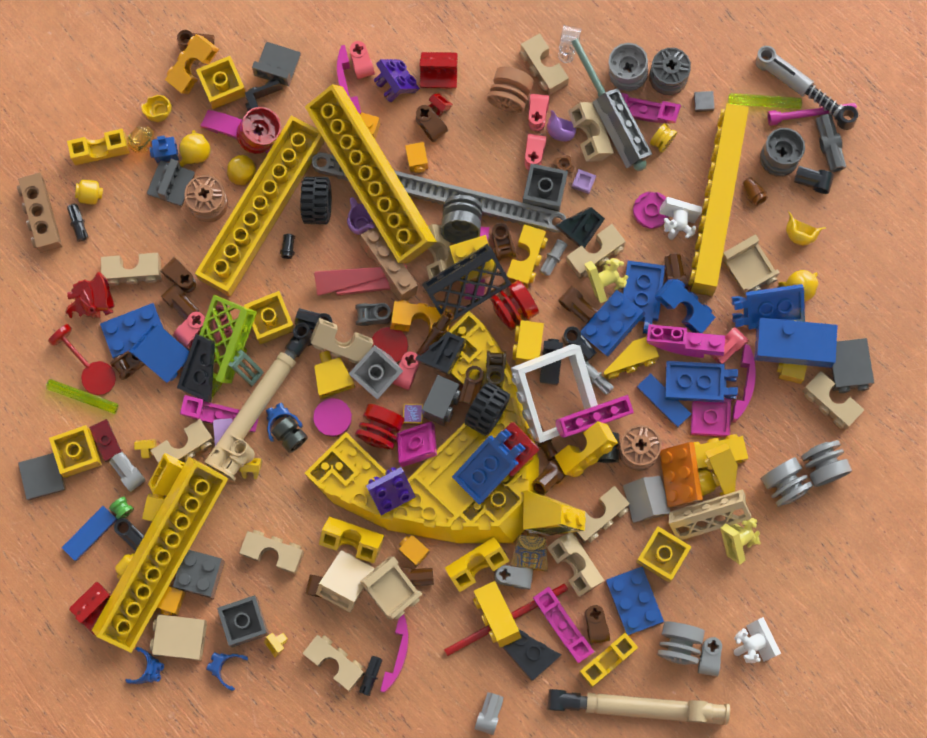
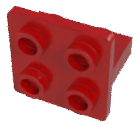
M421 52L420 88L456 89L458 53Z
M511 422L505 429L512 435L503 444L509 450L519 443L526 448L515 458L519 464L510 472V476H514L523 466L528 465L533 460L532 457L539 451V448L514 422Z
M95 582L69 608L76 616V620L84 625L94 636L96 635L92 629L111 594L99 582Z

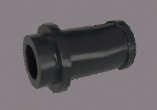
M292 234L283 235L280 254L284 259H292V256L295 255L293 251L295 236Z

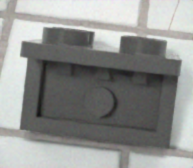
M171 159L170 163L160 161L147 194L182 206L185 200L184 192L186 186L194 178L195 173L194 171L182 168L177 160Z

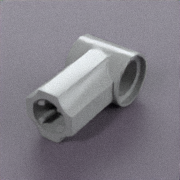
M123 452L116 454L109 461L121 477L120 480L130 492L146 481L144 476L131 464Z
M487 692L482 711L479 713L475 725V730L494 735L499 719L497 717L504 697Z

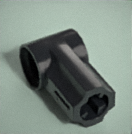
M799 166L794 182L811 187L818 193L829 194L834 174L826 170L815 171Z
M301 308L298 309L295 317V325L306 323L313 330L319 318L331 323L333 321L327 313L320 314Z
M568 327L562 337L563 343L566 346L571 344L579 345L585 362L596 355L597 352L585 340L577 327ZM574 333L577 339L571 341L567 338V334Z
M119 519L114 524L115 532L136 551L144 535L127 519ZM124 523L128 524V531L125 533H120V525Z

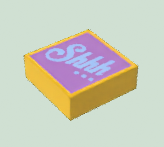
M404 404L403 417L405 421L403 424H422L423 404Z

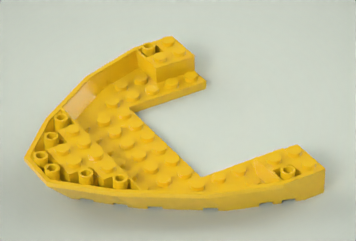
M468 311L448 331L466 340L451 374L464 385L467 369L471 366L480 367L485 374L481 390L487 384V350L491 353H502V351L483 323ZM506 360L504 383L500 388L510 393V399L496 426L488 435L484 436L464 423L437 449V456L428 458L408 478L409 484L416 496L415 498L380 515L366 485H368V481L371 478L373 482L375 481L373 477L381 478L385 476L386 470L347 432L305 472V475L333 504L388 531L457 544L485 543L493 537L496 538L498 543H513L525 531L523 530L524 491L537 493L532 483L539 476V459L536 453L528 465L523 466L514 476L509 474L480 505L452 478L489 436L492 435L496 438L511 422H514L533 441L528 433L529 426L523 418L522 403L518 401L516 395L518 390L512 381V371ZM473 370L470 373V378L472 380L479 379L480 371ZM498 375L490 377L493 382L501 379Z

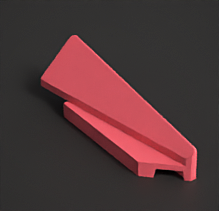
M381 267L314 272L318 296L335 291L337 296L391 290Z

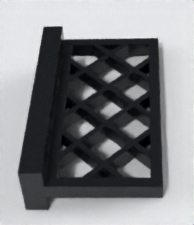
M488 244L422 284L440 315L445 311L446 306L455 307L453 320L512 285L497 260L494 251ZM492 259L495 263L493 271L485 270V263ZM471 271L479 272L476 281L467 279ZM482 273L492 274L489 284L480 282ZM495 275L502 276L505 280L499 286L493 285ZM461 281L460 291L451 290L452 283ZM466 283L475 284L473 294L464 292ZM479 285L488 287L486 294L483 296L476 295ZM439 291L446 292L444 301L436 300L433 295ZM450 293L459 295L456 304L447 302ZM462 296L472 297L470 304L467 306L460 305Z

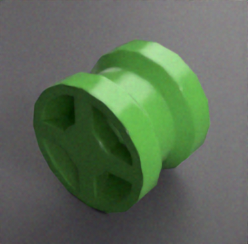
M125 497L117 499L109 507L112 512H115L118 520L126 518L134 510L131 505L127 504Z

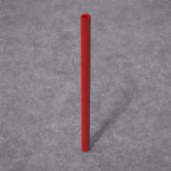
M564 583L552 591L557 597L568 591V588ZM533 600L511 612V615L515 620L538 606ZM488 625L444 649L446 655L450 656L488 635L491 631L490 626Z

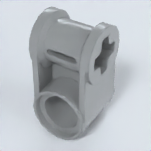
M503 565L494 574L498 584L520 589H531L533 569ZM503 570L506 571V575H509L505 580L499 575Z
M710 637L704 641L698 666L699 674L718 677L722 643L718 638ZM712 641L717 646V649H714L713 652L707 647Z

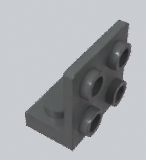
M266 42L259 62L254 61L252 70L254 76L270 81L280 80L282 85L289 86L301 53Z

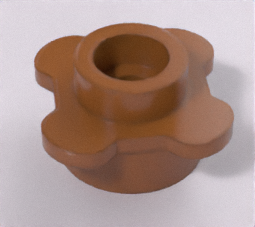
M565 155L559 159H554L553 164L557 169L565 170L569 173L574 171L570 156Z

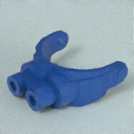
M283 403L277 404L275 409L271 407L266 410L268 415L267 432L271 442L274 441L271 435V427L279 418L291 417L298 422L300 428L303 427L298 417L291 414L288 408L284 407Z
M136 647L135 650L142 652L146 656L147 668L139 679H126V683L143 684L154 681L159 682L161 679L160 671L164 669V664L155 659L148 651Z
M214 652L211 657L213 662L208 664L206 670L212 672V675L217 677L223 686L234 691L235 688L227 685L221 677L222 666L225 661L232 657H240L247 661L248 657L239 654L227 655Z

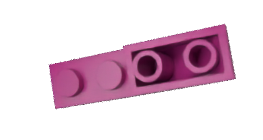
M649 324L647 343L669 352L704 358V354L724 356L725 336L687 332V328Z

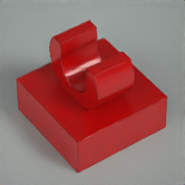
M440 93L432 94L429 98L431 102L429 107L432 110L434 107L438 109L437 116L442 115L443 111L450 110L453 105Z

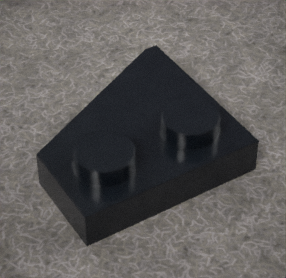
M588 207L556 224L555 227L577 246L585 248L605 218L592 207Z
M447 332L438 342H434L429 346V350L421 356L419 354L415 359L419 363L450 375L466 340Z

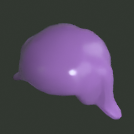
M551 110V117L547 123L549 135L558 141L572 140L576 133V128L573 127L572 122L557 117L555 112Z
M351 197V210L348 213L347 224L353 233L361 235L376 225L364 205L358 204L356 199Z

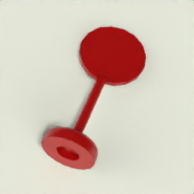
M66 324L59 328L48 339V342L55 346L63 341L85 366L81 376L82 385L85 390L94 395H104L110 392L116 382L113 368L101 361L89 364L66 339L72 331L71 326Z

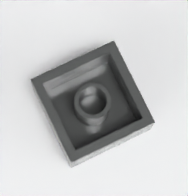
M531 163L523 203L560 212L568 171Z
M437 375L422 408L423 418L442 426L446 422L449 423L454 413L452 412L453 405H458L461 393L459 384Z
M188 550L177 570L173 587L214 599L225 561L222 558Z
M255 595L217 608L228 645L231 648L269 635L258 598Z

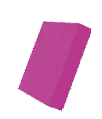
M724 398L723 403L692 401L690 435L725 438L729 436L731 399Z
M432 421L397 433L398 459L401 467L437 456L435 425Z

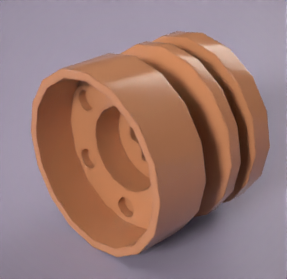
M512 67L497 68L493 79L494 85L490 88L487 100L490 104L501 110L512 113L523 112L525 103L528 100L526 95L530 94L534 83L533 78L527 73Z
M201 175L195 177L187 184L184 192L185 201L195 218L203 222H214L225 214L228 207V199L220 181L212 176Z
M637 425L631 427L621 438L619 444L620 460L626 467L632 470L642 471L654 465L661 452L662 443L659 435L648 426ZM639 442L642 444V446H645L643 450H640L639 447H636Z

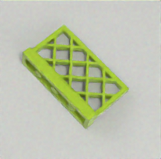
M213 295L199 335L206 338L209 337V339L215 341L213 335L220 331L223 341L215 343L214 352L216 356L214 363L218 362L220 369L218 374L213 373V378L221 383H232L235 371L228 364L235 361L233 358L240 355L238 353L240 350H244L257 311L247 309L217 295ZM218 301L222 302L224 311L220 313L216 311ZM238 309L240 310L238 318L233 320L230 311ZM226 314L229 323L222 326L219 317ZM215 319L218 328L211 331L209 325ZM231 326L232 335L226 338L224 329ZM224 344L226 352L220 356L217 347Z

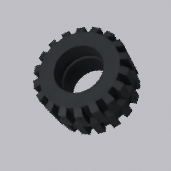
M305 177L302 181L300 198L302 221L304 224L327 225L331 217L332 207L331 182L328 177Z
M491 382L485 384L466 414L465 425L484 436L488 435L502 416L509 402L510 393Z

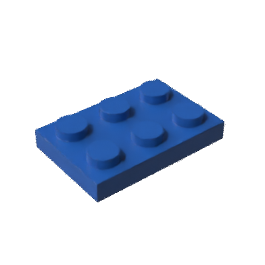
M616 290L580 332L584 338L608 357L646 313Z
M154 303L100 323L113 359L131 349L153 323H157L163 328Z
M643 566L606 580L627 635L664 622Z

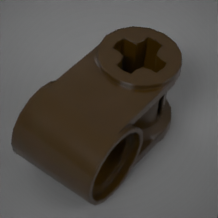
M487 350V383L491 382L499 388L504 383L506 351H503V353H491ZM498 375L501 379L493 382L490 377Z

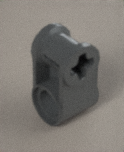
M362 303L355 305L358 318L356 325L358 326L387 324L392 319L391 309L385 303ZM381 310L388 311L385 317L378 316Z

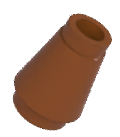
M752 177L743 181L742 184L751 203L758 206L767 200V192Z

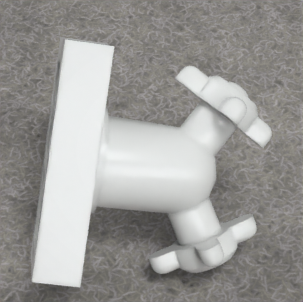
M667 197L660 206L659 214L673 217L671 221L668 218L664 219V232H669L668 238L673 240L679 231H684L687 234L685 238H691L695 234L696 226L691 228L687 224L688 222L695 223L702 213V207Z
M760 618L746 626L751 637L747 636L748 632H746L745 628L734 637L737 644H740V642L744 644L734 650V655L740 656L748 652V655H744L746 663L760 662L759 654H756V651H759L764 662L781 654L764 618Z

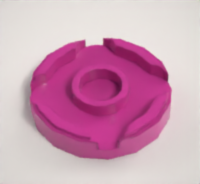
M651 191L639 195L633 207V215L637 223L649 229L663 226L665 224L664 219H669V216L659 214V209L666 197L661 193Z
M330 398L318 404L314 411L313 419L320 433L336 437L349 429L352 414L345 402L340 399Z

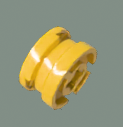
M664 123L654 134L649 144L653 147L656 146L659 152L662 153L672 143L678 132L671 130L669 125Z

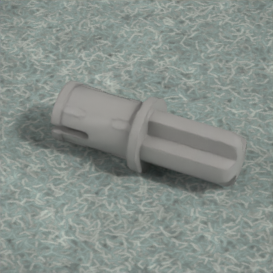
M557 239L551 252L547 253V258L540 269L542 274L549 276L557 262H560V257L568 246L564 241Z
M588 361L585 362L591 384L594 383L604 394H609L614 387L602 376V372L599 373Z

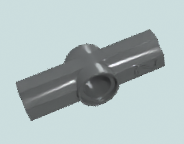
M832 114L821 115L815 120L820 135V148L822 153H825L829 171L838 172L846 168L842 153V139L836 131Z

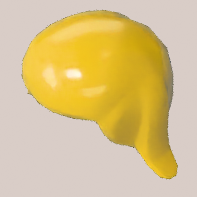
M192 130V134L186 135L181 140L179 149L182 160L179 164L181 167L186 164H198L204 162L209 157L211 151L210 144L202 134Z
M788 211L790 218L786 226V232L789 239L795 244L809 245L817 239L821 230L826 229V227L815 228L798 221Z
M799 270L790 275L786 282H779L778 285L785 287L802 284L804 287V302L812 299L818 287L816 277L818 273L812 274L806 270Z

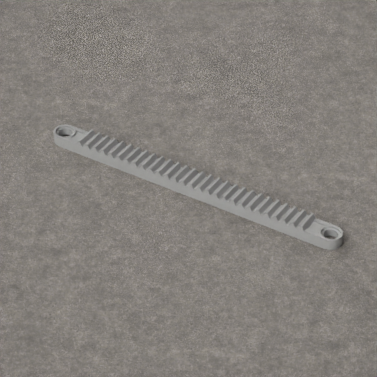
M320 152L313 157L312 164L315 171L349 181L334 155ZM321 158L327 161L324 167H319L316 164ZM394 170L408 195L417 199H424L432 203L437 202L442 205L451 196L468 195L480 201L482 215L484 216L488 215L491 218L496 217L504 221H511L519 225L525 224L556 233L561 231L552 224V220L554 218H560L562 221L566 219V216L561 212Z

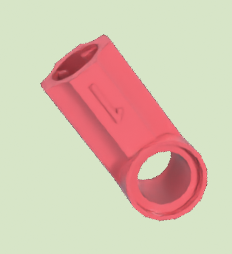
M734 327L725 336L724 356H711L717 363L723 364L735 352L740 351L749 340Z

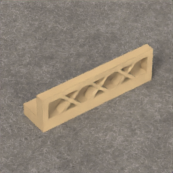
M743 489L669 512V525L675 537L680 540L720 529L725 524L730 526L751 519V513L746 505ZM741 508L745 513L740 516L732 514L734 510ZM718 515L726 517L723 521H717L714 518ZM698 521H705L707 525L700 527L696 523ZM682 526L689 528L687 532L681 534L677 529Z

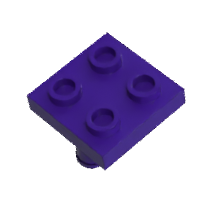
M380 59L376 63L381 73L374 78V82H377L376 85L380 88L387 82L391 86L383 94L384 97H387V101L393 102L402 93H416L420 89L416 84V79L410 75L406 69V64L400 59Z
M392 467V472L388 469L385 476L381 478L373 477L375 481L373 482L371 478L368 481V485H366L380 515L416 497L401 467L398 469Z

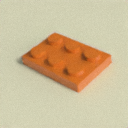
M694 442L662 449L660 457L667 506L676 507L702 500Z

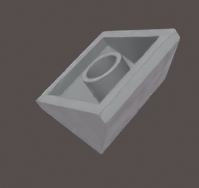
M374 345L352 369L349 375L378 399L403 370L389 354Z
M661 476L643 477L623 485L626 499L630 503L628 507L633 523L669 514L670 508L667 506Z

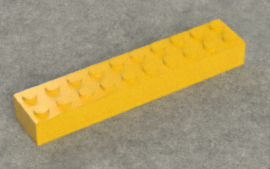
M332 84L308 103L305 109L398 263H409L437 241L344 88Z
M727 103L725 109H721L718 118V129L715 134V145L712 151L711 167L709 168L707 178L711 180H708L706 185L705 200L701 213L703 215L698 227V232L701 233L698 234L695 244V250H698V252L695 251L691 268L695 269H692L688 286H691L690 292L713 296L718 285L749 107Z
M291 115L195 272L198 280L229 297L232 296L310 167L313 157L319 152L325 142L318 129Z
M188 457L92 629L98 638L130 653L133 651L228 480L227 477Z

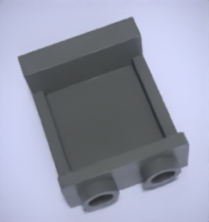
M867 338L837 341L836 363L831 368L835 383L833 391L847 393L850 392V389L857 388L858 391L869 390V387L874 384Z

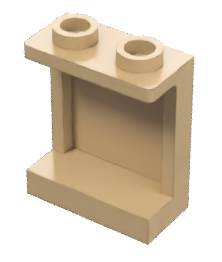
M756 234L725 251L722 256L723 262L744 295L745 292L761 290V286L765 284L768 286L777 281L780 273L778 269L775 270L762 251L758 244L760 240Z
M341 550L320 581L316 594L351 613L356 600L364 589L359 581L375 568Z
M393 556L388 557L359 582L388 619L395 618L396 620L405 613V608L408 606L412 607L420 601L419 597L422 593L416 590L397 565L399 562Z
M158 615L157 619H154L153 622L155 637L151 639L150 651L155 656L160 655L202 661L207 621Z

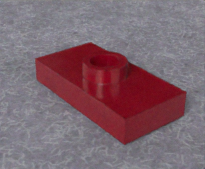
M107 419L89 427L105 462L110 461L112 457L122 452Z

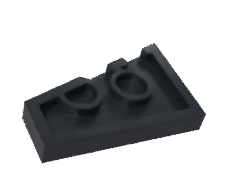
M199 334L195 335L177 385L178 389L206 402L212 401L215 341Z
M519 629L521 638L502 648L527 677L533 681L562 654L557 651L555 652Z

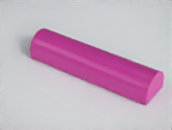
M625 395L557 419L556 428L559 435L565 438L587 430L597 421L605 424L633 414L629 396Z

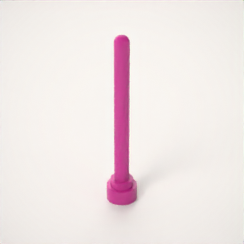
M855 103L843 104V106L849 105L857 108ZM824 107L785 113L772 110L768 111L767 118L769 125L773 126L778 125L782 120L829 114V111H824Z

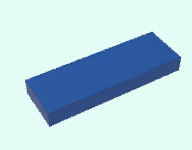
M651 373L637 386V389L677 428L691 415L678 400H665V387Z
M102 506L63 545L62 549L77 562L118 519Z

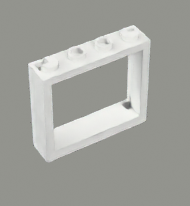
M571 344L511 368L512 381L518 390L516 395L523 407L522 415L528 423V433L533 441L541 443L559 436L556 427L542 432L525 373L569 356L584 410L598 405L579 345Z

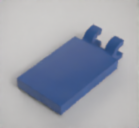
M628 260L626 267L628 279L623 295L646 313L640 322H644L643 334H648L649 324L652 325V321H658L661 303L654 296L663 287L665 266Z
M802 284L745 292V298L741 296L731 297L734 310L743 309L744 314H732V321L735 322V327L747 325L749 330L756 329L759 318L805 322L804 287Z
M667 361L665 400L723 403L724 397L736 400L738 387L727 388L726 380L736 382L738 369H724V364Z
M507 429L503 432L501 431L496 438L492 435L489 436L452 476L479 505L519 464L515 458L526 449L521 443L517 446L515 445L511 450L503 444L512 435Z

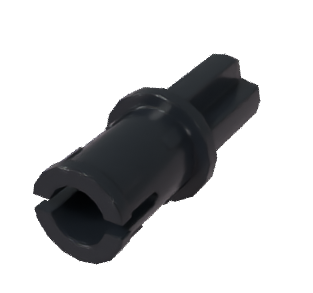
M71 204L67 206L71 219L70 225L74 229L77 242L87 240L89 236L85 229V220L82 219L78 205Z
M371 657L366 673H363L365 676L358 691L359 693L367 696L371 695L375 680H378L377 675L382 664L380 657Z

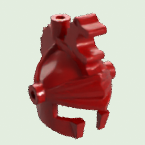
M100 272L96 273L91 281L84 279L73 284L71 292H67L68 299H75L73 303L68 305L65 311L69 318L73 317V312H77L80 317L85 314L86 317L94 319L96 317L100 318V311H103L105 316L114 312L110 310L115 305L109 283Z

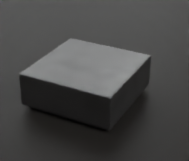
M713 91L694 93L695 112L714 111Z

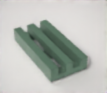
M240 350L238 352L240 355L238 357L235 356L233 358L235 361L233 363L230 362L228 365L250 386H253L264 371L245 352ZM243 359L258 372L256 375L242 362ZM240 365L253 379L250 380L237 366Z

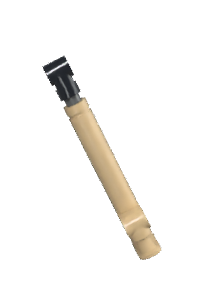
M299 323L294 327L293 337L286 345V351L284 353L280 352L276 358L277 360L273 362L204 462L208 467L218 471L232 481H235L236 478L234 476L239 468L251 462L255 455L254 450L243 439L290 373V369L296 364L294 359L299 357L307 346L312 345L310 338L313 331L306 323Z
M549 689L547 709L554 711H565V709L579 711L580 709H586V713L727 725L730 718V704L717 705L707 701H676L608 694L596 695L595 693H587V696H581V693H567L565 690Z

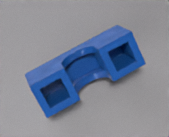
M669 279L654 297L667 309H675L680 302L686 306L687 314L682 323L692 333H703L716 318L712 314L711 308L705 304L702 305L698 301L699 298L696 294L684 288L685 284L679 279Z

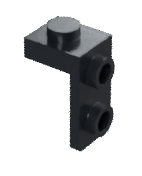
M280 80L268 81L261 87H253L248 92H245L248 103H245L247 111L258 107L256 99L282 90Z
M557 339L544 341L542 356L563 348V343ZM561 360L541 367L540 383L559 384Z

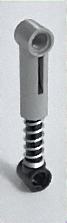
M762 46L758 50L756 66L759 69L767 70L802 97L807 95L809 99L814 100V103H818L819 107H824V111L828 110L829 114L835 117L837 125L841 129L850 130L855 126L858 118V111L855 107L837 104L836 100L833 101L826 93H822L821 89L818 90L813 80L778 56L773 47ZM762 57H768L769 60H765ZM844 116H849L851 120L845 119Z

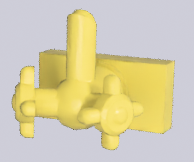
M615 258L606 260L603 271L599 273L592 261L584 264L594 295L600 303L607 301L604 291L605 286L615 282L617 285L614 290L626 287L628 276L625 275L621 278L617 271L619 266H624V262Z
M751 518L742 521V525H745L744 528L737 523L730 526L725 524L720 527L726 554L739 565L746 561L743 551L744 545L747 544V547L750 548L752 545L761 544L758 537L760 532L756 531L754 533L752 527H757V519Z

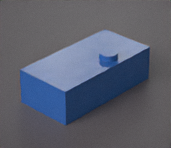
M759 318L756 328L754 361L832 368L836 363L838 325Z

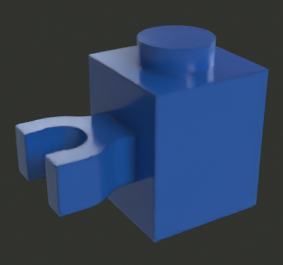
M165 135L158 136L157 139L152 140V147H149L150 155L157 164L160 161L170 162L171 159L179 160L177 142L174 136L167 138Z

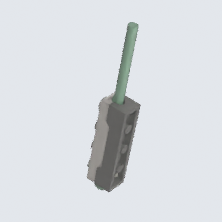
M578 38L574 39L571 43L598 92L599 98L592 103L626 168L634 166L633 168L637 171L644 170L647 166L645 159L651 156L652 152L618 88L605 92Z

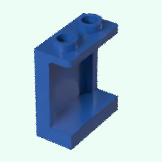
M153 323L129 350L133 356L137 357L166 383L176 378L178 375L177 371L181 366H185L190 352L157 323Z

